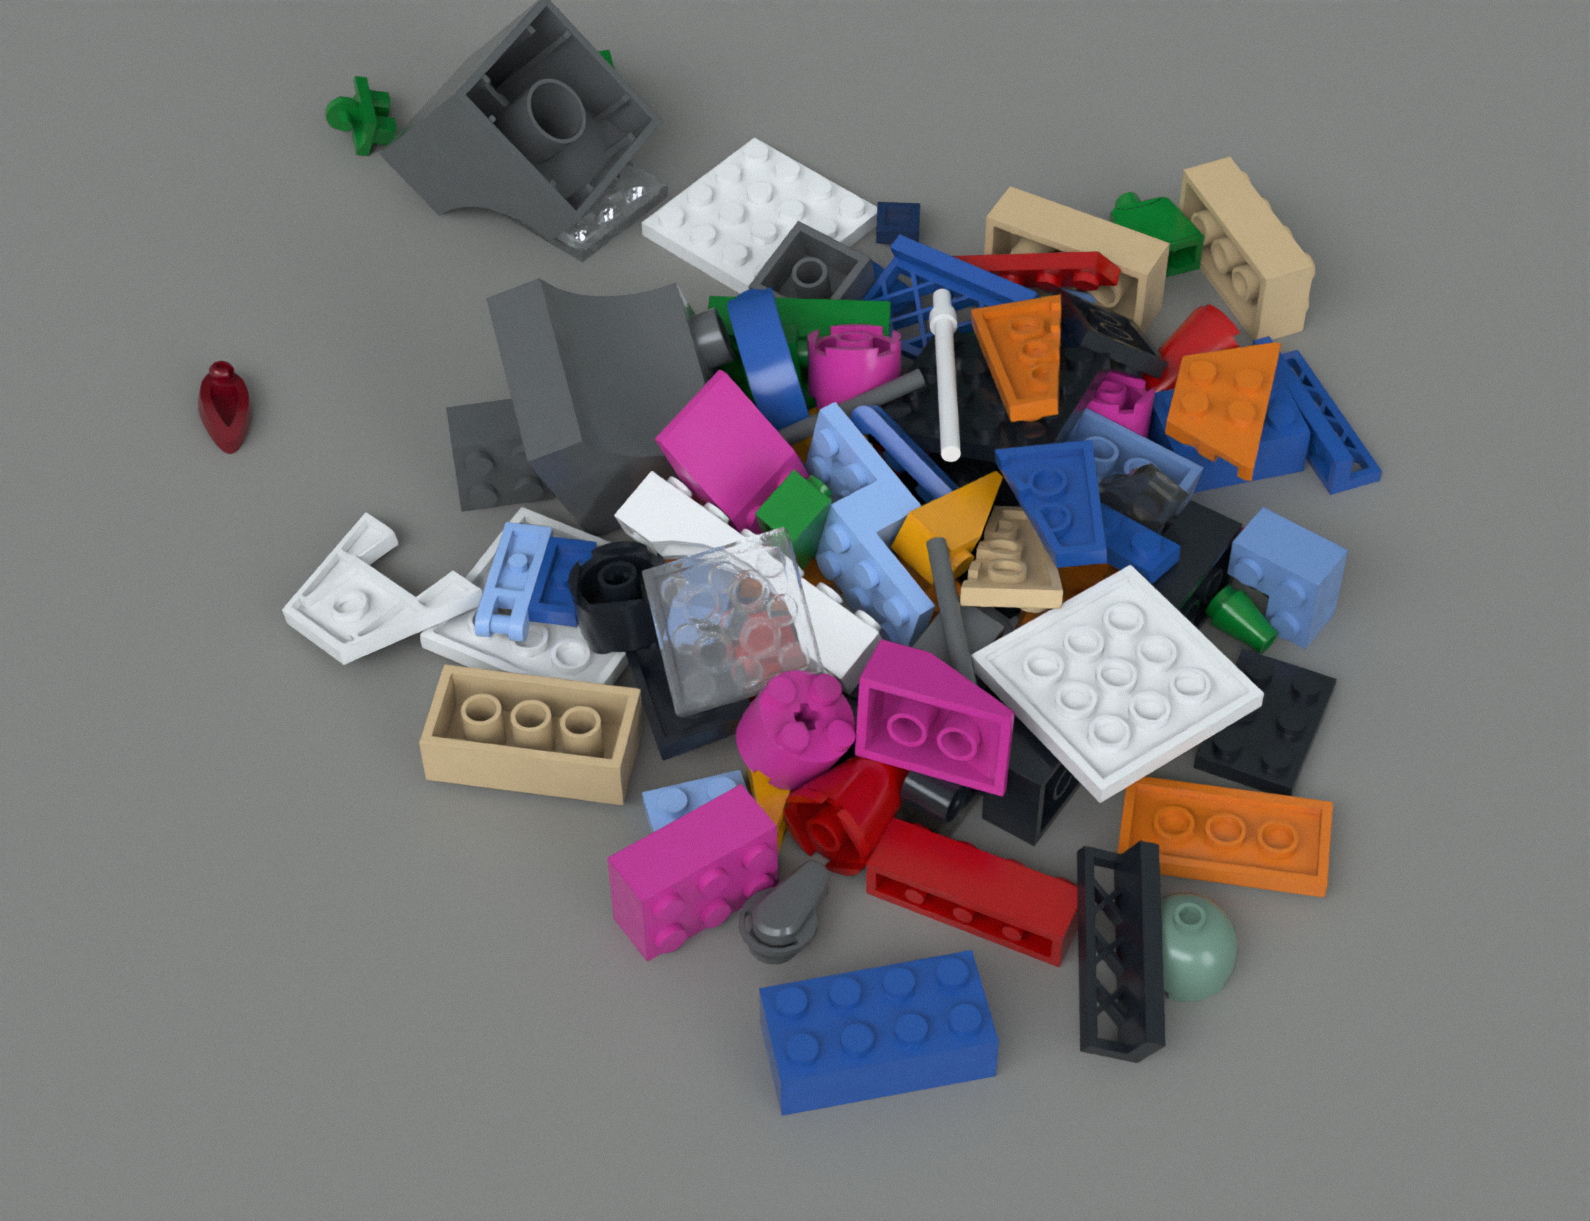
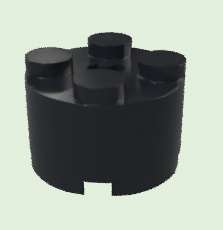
M613 542L592 550L593 558L582 566L579 560L572 567L568 578L569 590L580 632L594 653L627 652L641 648L656 649L666 642L665 638L673 603V594L665 560L658 552L657 556L648 552L647 546L639 542Z

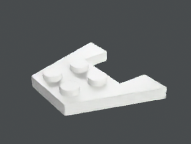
M365 512L285 605L282 612L288 625L345 665L478 607L483 592L482 589L454 570L417 597L370 566V564L399 545L395 532Z

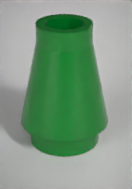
M1231 585L1226 586L1213 598L1205 611V615L1212 620L1211 626L1252 647L1259 654L1264 653L1279 635V632L1271 626L1244 589L1237 591Z

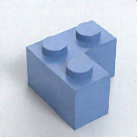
M1262 507L1232 542L1227 574L1238 579L1242 584L1251 586L1268 595L1269 600L1265 618L1279 632L1278 637L1306 649L1335 614L1348 550Z

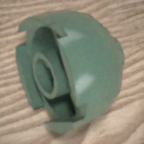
M1192 892L1172 893L1162 897L1164 991L1168 992L1167 998L1178 1002L1201 1001L1218 994L1225 987L1226 980L1234 972L1237 962L1238 941L1235 925L1225 910L1208 897Z

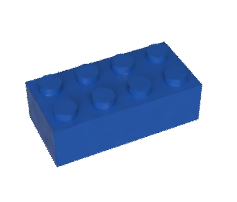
M972 950L759 988L760 1024L781 1116L996 1076L999 1040Z

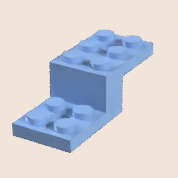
M834 402L819 411L805 463L809 476L813 475L822 481L831 490V498L835 502L830 505L815 559L822 575L830 581L833 580L845 595L846 602L854 614L859 609L871 616L881 626L882 629L879 633L883 640L912 647L928 628L935 605L895 557L897 553L891 548V545L909 512L921 507V505L838 404Z

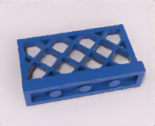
M899 234L890 246L894 258L862 300L891 301V338L893 330L897 331L898 329L919 323L920 336L905 341L901 340V355L915 361L922 351L920 348H924L933 336L932 332L928 333L926 320H929L933 306L924 308L922 296L934 293L938 289H946L951 294V304L955 311L970 306L983 308L1040 298L1038 292ZM900 274L911 278L913 287L890 294V286ZM915 299L917 311L894 318L893 305ZM971 320L961 323L957 321V330L962 333L974 332Z

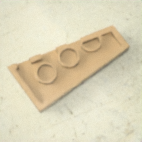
M994 506L984 531V540L980 541L978 545L976 560L971 562L968 569V579L964 580L961 586L960 606L1017 607L1031 613L1043 612L1048 608L1061 609L1063 588L1058 568L1055 566L1022 507Z

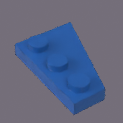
M1092 440L995 449V460L998 468L1055 566L1061 568L1107 563V549Z

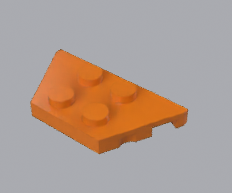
M1272 342L1183 356L1167 417L1165 434L1182 444L1194 447L1200 455L1212 462L1218 456L1238 467L1237 476L1245 481H1252L1281 343Z

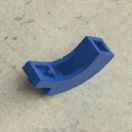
M772 287L763 290H746L739 294L737 298L728 300V312L757 409L777 431L810 417Z

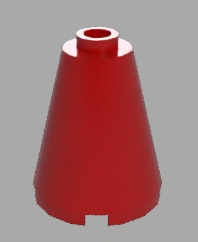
M1207 304L1204 307L1200 306L1195 309L1158 349L1168 364L1160 379L1144 373L1141 379L1146 381L1145 390L1148 392L1153 388L1156 393L1175 389L1183 356L1239 348L1233 338L1240 333L1235 324L1213 305Z
M856 755L794 790L787 797L785 802H788L789 805L783 810V819L789 833L808 856L811 857L817 851L823 857L830 860L825 865L829 871L844 876L859 874L866 867L867 861L891 818L895 817L903 803L900 800V792L910 770Z

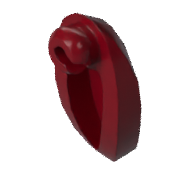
M217 361L210 366L209 374L201 382L198 412L202 423L216 445L223 452L232 454L240 448L247 435L252 418V405L247 386L243 379L234 373V367L229 362Z

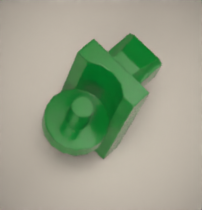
M355 76L353 83L356 94L353 99L339 96L332 100L325 109V116L332 128L345 132L351 130L356 155L369 156L372 144L387 146L394 139L397 126L395 118L388 117L390 110L389 93L370 90L367 77Z

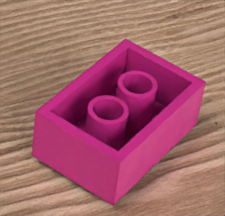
M740 784L609 856L607 863L613 919L647 962L662 953L675 951L686 939L700 931L719 926L730 914L741 909L746 900L756 892L778 885L776 824L744 786Z

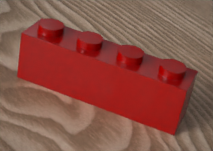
M892 817L866 863L867 894L1056 967H1060L1078 931L1077 886L1062 877H1051L1027 868L1017 860L1004 859L982 851L969 842L956 841L934 833L918 823H908Z

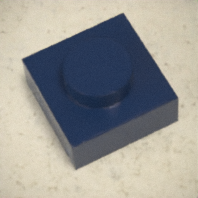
M878 202L876 243L893 244L899 234L919 242L920 203Z

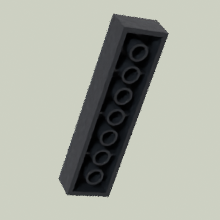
M1190 500L1179 515L1172 514L1169 517L1161 533V536L1181 546L1179 561L1156 580L1152 586L1199 630L1208 619L1205 611L1210 602L1223 588L1228 585L1232 586L1233 577L1228 575L1227 572L1232 542L1241 533L1242 524ZM1015 714L1006 792L1002 797L980 790V795L984 797L982 819L1035 846L1081 786V783Z

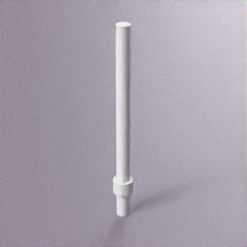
M938 289L933 294V309L930 312L929 320L930 330L935 335L941 456L945 461L953 462L958 460L961 455L953 337L957 330V313L952 307L950 292L946 289Z

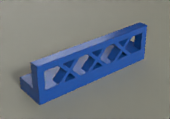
M1270 336L1253 340L1252 345L1272 343L1273 341ZM1298 350L1283 354L1280 352L1276 369L1280 372L1311 432L1306 460L1329 494L1333 495L1380 481L1382 470ZM1353 462L1358 463L1362 470L1351 472Z

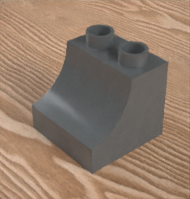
M538 0L470 55L386 146L380 155L439 216L457 208H486L514 217L552 241L580 221L662 120L551 0Z
M538 278L486 298L527 462L585 532L598 537L622 528L614 515L651 471L666 481L670 476H673L681 482L655 441V438L717 373L716 367L735 360L730 337L716 308L695 314L676 283L636 294L589 296L558 289Z

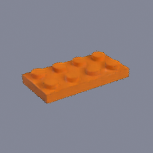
M1145 776L1125 789L1117 853H1124L1140 840L1159 845L1160 875L1325 898L1328 885L1333 802Z

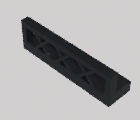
M1140 840L1122 854L1083 846L1077 851L1080 1052L1138 1063L1166 1046L1159 845ZM1094 865L1114 870V891L1109 895L1094 878ZM1100 910L1105 913L1115 926V940L1110 944L1095 927V915ZM1101 960H1104L1116 975L1117 989L1112 994H1109L1096 978V965ZM1103 1010L1118 1027V1042L1098 1038L1097 1016Z

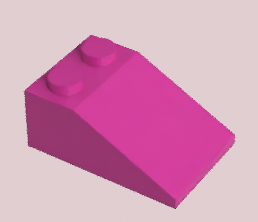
M721 370L717 371L655 438V441L681 482L693 493L692 499L702 507L707 502L713 504L729 518L728 525L739 533L744 528L748 529L760 539L763 537V534L755 516L756 511L793 470L805 479L809 477L794 449L728 374Z
M881 639L859 677L855 755L1003 797L1007 787L1015 712L931 652Z

